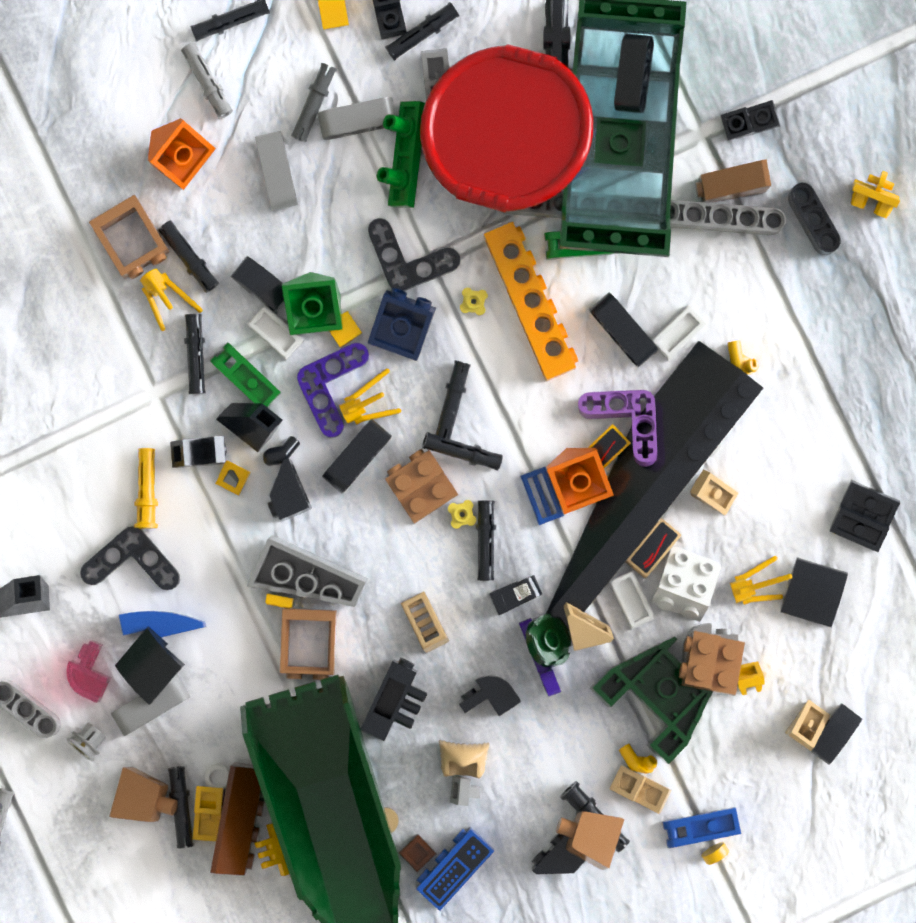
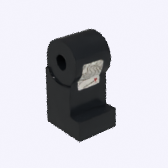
M535 575L489 593L498 615L504 614L543 594Z

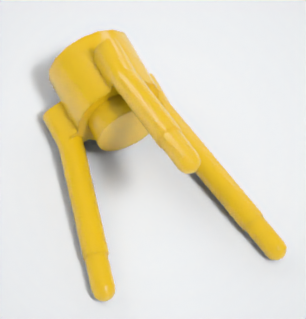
M153 269L140 279L144 286L141 290L148 299L161 331H165V326L153 296H159L166 307L171 310L173 306L164 294V291L167 289L165 284L199 313L203 311L194 300L169 279L166 273L160 274L158 269Z
M388 368L375 376L354 394L344 398L345 402L340 404L339 407L348 424L355 421L356 425L371 419L401 413V409L397 408L362 416V414L366 413L364 407L384 397V393H378L364 401H361L360 398L357 399L390 372Z
M773 556L746 573L735 576L736 581L731 582L730 586L736 603L743 602V605L751 602L783 599L782 594L752 595L756 594L755 590L792 578V575L787 574L753 584L751 579L746 580L778 559L777 556Z

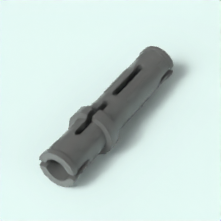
M321 63L314 83L310 84L308 88L311 91L293 133H291L293 138L297 139L301 130H303L299 140L307 142L324 97L329 95L328 88L337 71L336 68L329 67L325 76L329 65Z

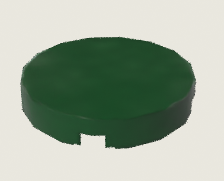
M545 614L533 618L526 630V644L529 653L541 666L547 668L556 667L564 664L569 658L570 653L568 651L571 646V638L568 629L560 619H554L551 615Z

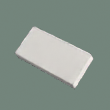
M265 305L247 323L253 331L285 360L304 342L298 334L290 335L288 325Z
M688 305L652 341L660 353L669 361L707 323Z
M633 570L609 581L631 630L656 618Z

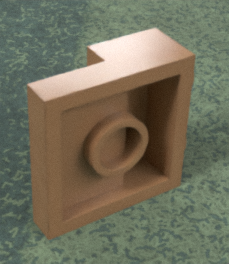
M423 449L418 450L409 457L410 463L404 467L400 463L387 471L389 477L385 478L414 524L459 495L430 450L424 452Z
M698 631L691 632V636H686L684 643V652H687L686 663L682 662L679 670V678L683 679L682 686L735 696L745 642L721 638L718 635Z

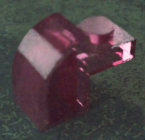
M91 640L89 644H83L78 654V658L81 659L80 663L70 660L66 672L68 682L77 694L98 703L101 701L111 677L92 669L103 644Z

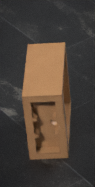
M135 195L89 221L124 279L128 277L134 279L144 272V267L151 263L153 266L158 265L167 258L166 254L170 252ZM137 211L158 247L124 267L103 231Z
M282 609L280 673H286L287 679H302V674H313V679L321 680L335 674L337 610ZM290 620L329 621L328 667L289 666Z

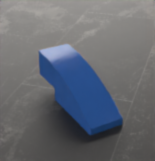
M137 611L119 614L123 635L144 631L149 626L162 638L206 627L205 621L174 612Z

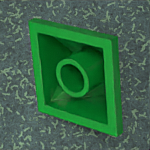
M309 272L282 284L290 335L343 329L341 294L334 277Z

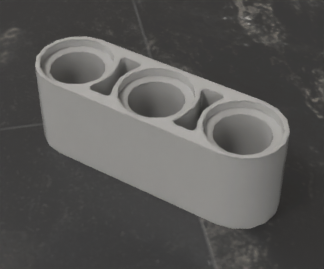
M392 97L331 108L317 113L323 140L337 139L384 129L383 120L388 114L396 116Z
M281 131L256 136V145L272 211L298 205Z
M176 675L150 705L139 696L112 712L111 715L123 736H126L190 698V695L179 676Z
M11 680L0 682V688L6 685L11 690V696L8 700L0 697L1 708L41 738H48L59 732L61 722L56 714ZM23 702H28L32 706L31 715L24 716L21 713L20 706ZM44 718L50 719L53 723V729L50 733L44 732L41 728V722Z

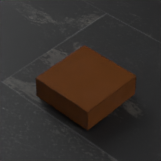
M417 834L399 854L418 872L436 855V852Z

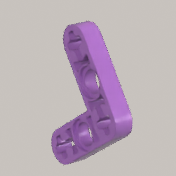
M647 390L588 392L579 398V413L586 419L632 417L634 460L638 465L644 467L655 463L657 460L655 398L651 392ZM616 398L621 399L624 402V406L620 410H613L609 407L610 401ZM642 398H645L648 403L646 404V415H641V406L636 404L640 403ZM604 399H605V402H604V403H605V410H606V411H602V407H601V405H602V404H601V400H604ZM587 401H593V405H596L593 406V410H587ZM647 422L652 426V430L648 434H641L637 431L638 424ZM642 441H647L648 452L650 454H648L646 459L643 458L642 454H638L643 451Z

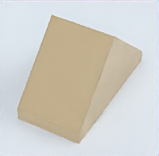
M565 603L563 607L574 651L612 642L614 637L609 625L582 612L573 605Z
M808 700L787 728L785 734L811 751L815 747L830 714Z

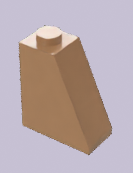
M767 159L701 174L698 178L699 182H695L697 197L702 198V201L705 203L763 194L771 187Z

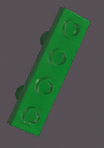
M422 101L400 102L399 116L388 114L383 120L384 129L397 132L392 169L381 167L376 174L377 181L390 185L388 206L414 208L422 147L420 125L425 102Z

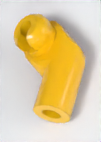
M740 340L727 343L730 362L747 375H751L758 370V361L742 354Z
M630 743L618 750L632 771L647 774L657 767V760L654 756H637Z

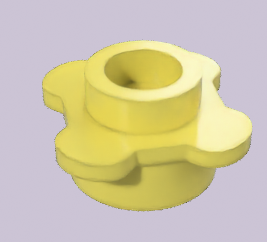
M469 287L464 288L462 291L463 303L460 305L461 312L465 314L468 312L476 313L478 316L483 315L486 311L484 302L488 297L485 290L474 291ZM472 299L476 300L475 304L471 303Z
M465 500L461 504L451 503L448 506V512L451 513L452 517L451 526L453 528L459 529L462 525L467 524L473 526L476 523L477 519L473 516L472 511L474 505L470 500ZM460 512H464L465 516L460 517Z

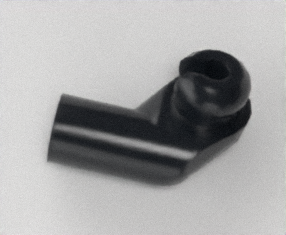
M289 436L282 446L267 449L263 454L264 463L268 466L282 464L283 460L290 458L300 445L299 440Z

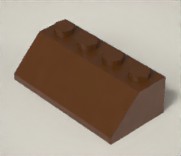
M234 762L230 765L210 873L245 875L247 869L252 870L255 854L250 853L252 843L258 841L260 827H255L257 816L262 817L265 801L260 800L262 791L251 764Z

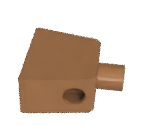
M123 767L109 817L156 822L159 821L161 813L173 816L176 812L178 801L166 797L168 790L166 783L134 767Z
M582 811L577 813L574 822L561 817L556 827V833L569 837L566 845L567 851L593 866L605 870L610 868L625 819Z

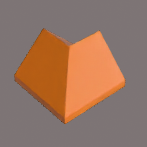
M180 118L151 131L148 161L155 169L184 190L216 148Z
M566 448L546 467L564 515L614 496L596 448Z

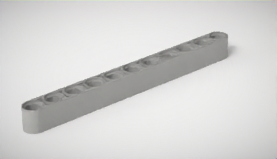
M563 191L543 202V205L538 209L530 207L517 211H507L505 214L561 219V211L555 208L554 202L562 199ZM571 192L570 208H581L582 202L591 201L595 206V210L607 211V206L610 203H617L621 207V212L634 213L633 209L635 206L643 205L646 207L648 214L660 215L661 199ZM671 200V209L674 212V217L670 219V226L672 228L775 235L781 231L786 223L784 213L776 208ZM690 209L697 210L700 214V220L697 222L690 221L686 215L687 211ZM714 212H723L726 215V222L724 224L716 223L713 219ZM743 213L749 214L753 219L752 225L744 226L741 224L740 215ZM767 216L777 217L779 226L777 228L769 227L766 223ZM569 217L572 220L659 226V224Z

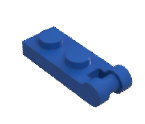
M736 807L662 821L663 828L667 830L668 839H666L667 848L741 834ZM685 826L687 836L679 837L677 828Z

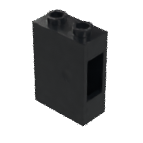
M401 657L399 661H392L360 728L361 731L385 741L393 722L408 729L412 728L415 720L400 713L399 709L402 708L414 715H418L421 706L405 697L408 695L424 702L427 696V692L411 685L417 673V670L413 669L414 663Z

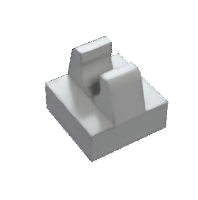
M452 776L450 803L468 806L469 798H480L481 787L470 785L471 779Z

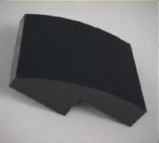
M851 479L829 531L879 552L900 505V500Z
M796 558L791 572L792 578L789 579V585L780 612L832 628L848 573Z
M148 626L115 664V667L132 689L150 705L185 664L166 648L168 643Z

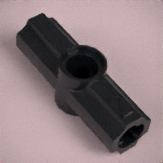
M546 0V26H544L543 50H545V54L557 57L560 62L568 67V50H570L571 36L570 26H568V0Z

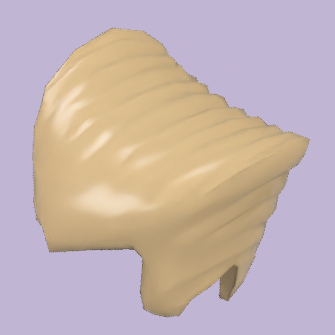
M439 740L443 775L445 777L465 775L478 779L481 778L485 771L489 742L467 745L465 743L455 744L454 742L450 743Z

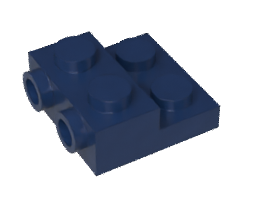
M392 288L391 291L386 290L367 343L417 361L436 307L431 306L432 302L426 298L417 297L414 300L406 297L407 293L401 289Z

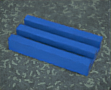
M546 467L520 476L539 525L564 516ZM541 473L557 512L553 515L537 477ZM532 477L547 516L545 518H542L527 480L528 478Z

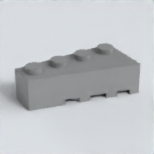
M271 535L266 541L247 587L267 589L273 592H283L299 597H309L355 607L364 591L368 578Z

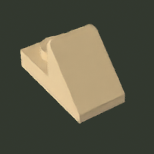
M704 469L690 491L692 497L725 516L738 495L737 491Z

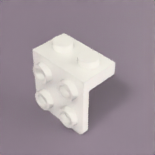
M672 547L651 604L657 605L663 610H670L681 614L687 619L701 622L710 605L721 565L718 562L681 548Z

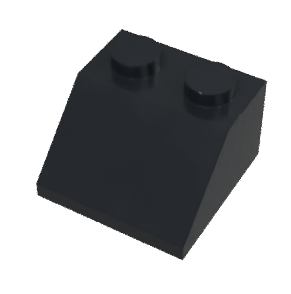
M289 458L283 460L269 494L271 502L267 503L273 518L278 517L280 521L288 520L312 509L292 460Z

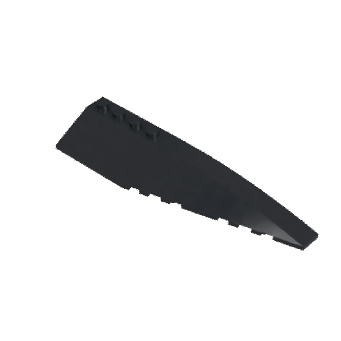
M701 341L695 344L654 396L657 460L654 464L647 467L640 466L635 462L631 426L626 437L631 444L618 455L608 476L614 496L596 502L546 614L551 615L554 619H560L568 629L563 607L565 603L573 605L582 612L586 611L764 387ZM646 407L641 412V415H646ZM642 422L637 426V431L641 434H648L652 430V426L647 422ZM642 441L643 451L638 454H642L645 459L648 458L650 452H648L647 441Z

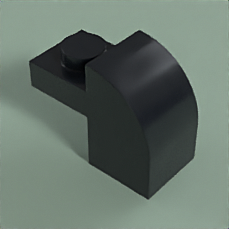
M224 436L182 439L170 442L172 468L211 466L226 462L227 448L224 443Z
M487 675L475 680L481 689L477 692L474 688L467 691L461 696L463 701L459 705L464 713H467L488 699L498 716H501L519 704L521 700L506 680L498 676Z

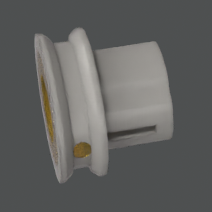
M87 722L79 733L73 731V736L66 740L85 758L94 761V755L100 754L97 748L106 736L95 726Z

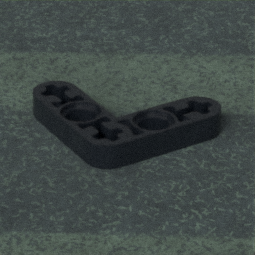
M377 218L369 224V237L391 289L398 288L406 291L452 273L460 266V255L453 248H444L406 263L390 223L385 219ZM377 224H380L381 227H387L388 230L384 231L387 241L390 238L393 240V242L383 244L380 248L377 247V243H382L380 236L373 234ZM387 248L395 249L398 254L396 260L390 263L382 258V253ZM449 253L450 257H456L452 267H449L447 264L440 265L441 272L436 273V267L431 260L432 258L436 257L438 263L444 260V254ZM400 262L403 267H398L401 276L406 275L407 277L404 280V285L401 287L398 283H392V280L395 279L393 269L390 272H387L386 269L395 267ZM425 262L432 267V272L429 276L421 277L417 274L416 269L420 263Z
M134 526L124 529L88 560L80 571L81 578L86 584L98 585L132 556L161 589L173 590L180 583L178 570L147 534L140 528H134ZM129 532L133 534L138 532L140 535L137 538L139 543L137 545L135 543L129 544L126 548L130 552L126 554L117 542L121 540V543L124 544L129 540L127 535ZM111 548H116L120 552V560L112 564L107 561L106 552ZM150 550L158 555V561L153 566H148L143 561L144 554ZM100 557L103 564L110 569L107 572L105 568L100 569L97 572L99 576L97 580L95 578L88 579L89 571L87 569L89 567H98L101 563L97 562V559ZM163 561L166 563V566L162 567V569L167 574L171 572L174 574L172 578L174 583L172 585L161 582L164 577L159 571L156 575L152 573L153 570L161 566Z

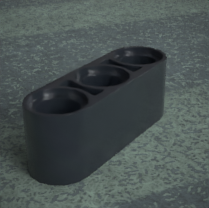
M627 33L623 36L614 97L616 111L643 113L645 111L654 50V39L652 36Z
M802 182L796 184L788 194L789 205L817 253L825 256L830 255L839 248L841 244L840 235L812 186ZM795 191H805L808 196L807 202L797 201ZM808 214H818L820 224L817 226L810 224ZM822 236L832 238V248L826 249L822 246Z
M610 292L589 308L593 317L637 367H640L658 351L654 342Z
M371 419L325 471L322 477L343 494L391 439L392 435Z

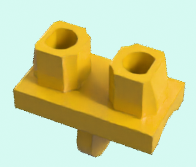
M882 171L879 177L869 174L867 181L875 184V186L857 179L852 184L851 205L864 209L869 197L878 200L873 213L883 218L889 216L893 207H898L900 200L898 195L882 189L883 187L892 191L894 183L886 180L888 173Z

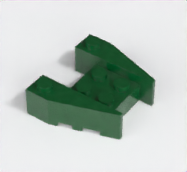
M671 637L608 669L589 688L607 707H612L630 690L665 725L646 744L665 764H670L688 745L697 723H699L706 704L713 693L712 691L682 686L683 679L679 678L681 663L668 651L678 640L676 637Z

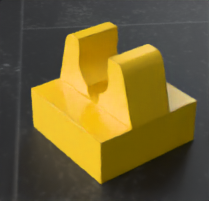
M759 662L741 665L737 685L741 694L747 695L746 688L755 687L757 692H761L765 681Z

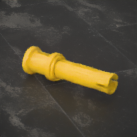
M138 448V499L134 501V506L137 507V523L134 524V528L157 529L155 507L158 506V501L155 499L154 493L155 449Z

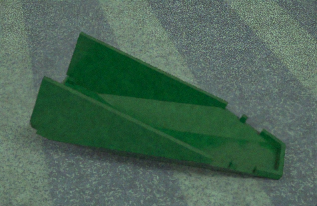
M334 675L321 679L322 688L319 689L315 681L294 687L296 696H292L289 689L268 695L269 704L265 703L264 697L245 702V705L240 706L242 735L298 899L304 901L312 911V916L315 920H319L321 923H398L401 863L344 676Z

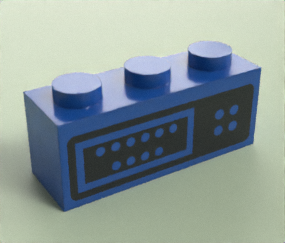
M471 827L467 831L462 829L452 840L455 843L449 851L444 848L434 859L437 864L433 869L429 871L426 868L416 879L419 882L416 890L439 911L494 852V848Z

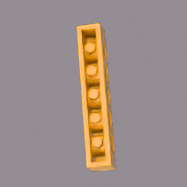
M512 221L484 233V240L545 381H550L575 370V363L579 362L573 347L568 349L564 339L568 337L562 323L557 324L554 317V314L557 313L556 307L552 299H546L543 290L547 289L542 275H536L533 269L536 261L531 250L526 251L522 242L526 238L521 227H515ZM508 246H514L518 249L519 254L514 259H508L503 253L504 249ZM518 270L526 271L529 275V280L525 283H518L514 279L515 272ZM529 294H534L539 298L540 303L537 307H528L524 301L525 297ZM540 318L547 319L550 323V328L546 332H540L536 329L535 322ZM551 342L557 343L561 349L560 354L557 356L548 355L545 349L546 345Z

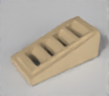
M425 592L401 603L419 643L426 653L449 642ZM424 602L425 607L414 613L411 612L410 609ZM429 613V617L416 622V618ZM434 623V627L421 632V628ZM437 632L439 633V636L426 642L425 638Z

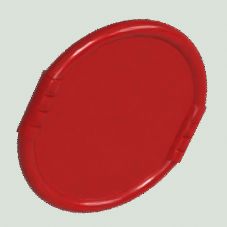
M509 44L479 50L451 66L439 78L429 93L424 105L420 125L423 154L431 172L439 183L458 200L504 213L539 205L566 188L582 168L589 153L593 137L591 104L584 87L573 72L560 62L557 57Z

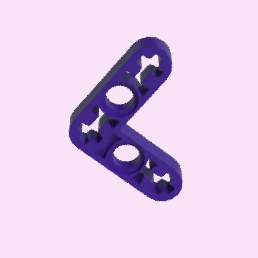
M361 343L348 345L304 366L298 372L297 380L320 430L327 437H338L344 430V423L326 384L364 366L368 362V349ZM353 349L363 350L365 354L361 356L362 361L357 362L356 359L348 362L351 367L345 369V363L339 355L345 353V357L348 358L353 355ZM331 359H336L341 364V369L336 374H330L326 371V363ZM306 371H309L311 374L316 373L317 377L313 381L316 387L322 384L323 389L315 390L308 395L307 390H312L308 382H302V379L305 378L304 373ZM319 394L325 395L328 398V405L324 409L315 408L313 405L315 396ZM333 408L334 413L329 415L334 422L339 421V425L336 426L337 431L335 433H332L331 430L326 431L325 426L328 425L325 416L320 420L318 414L327 413Z
M531 618L519 622L525 641L528 624L532 621ZM533 659L548 697L561 693L553 670L541 666Z

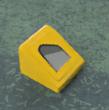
M226 460L215 484L239 496L251 472Z

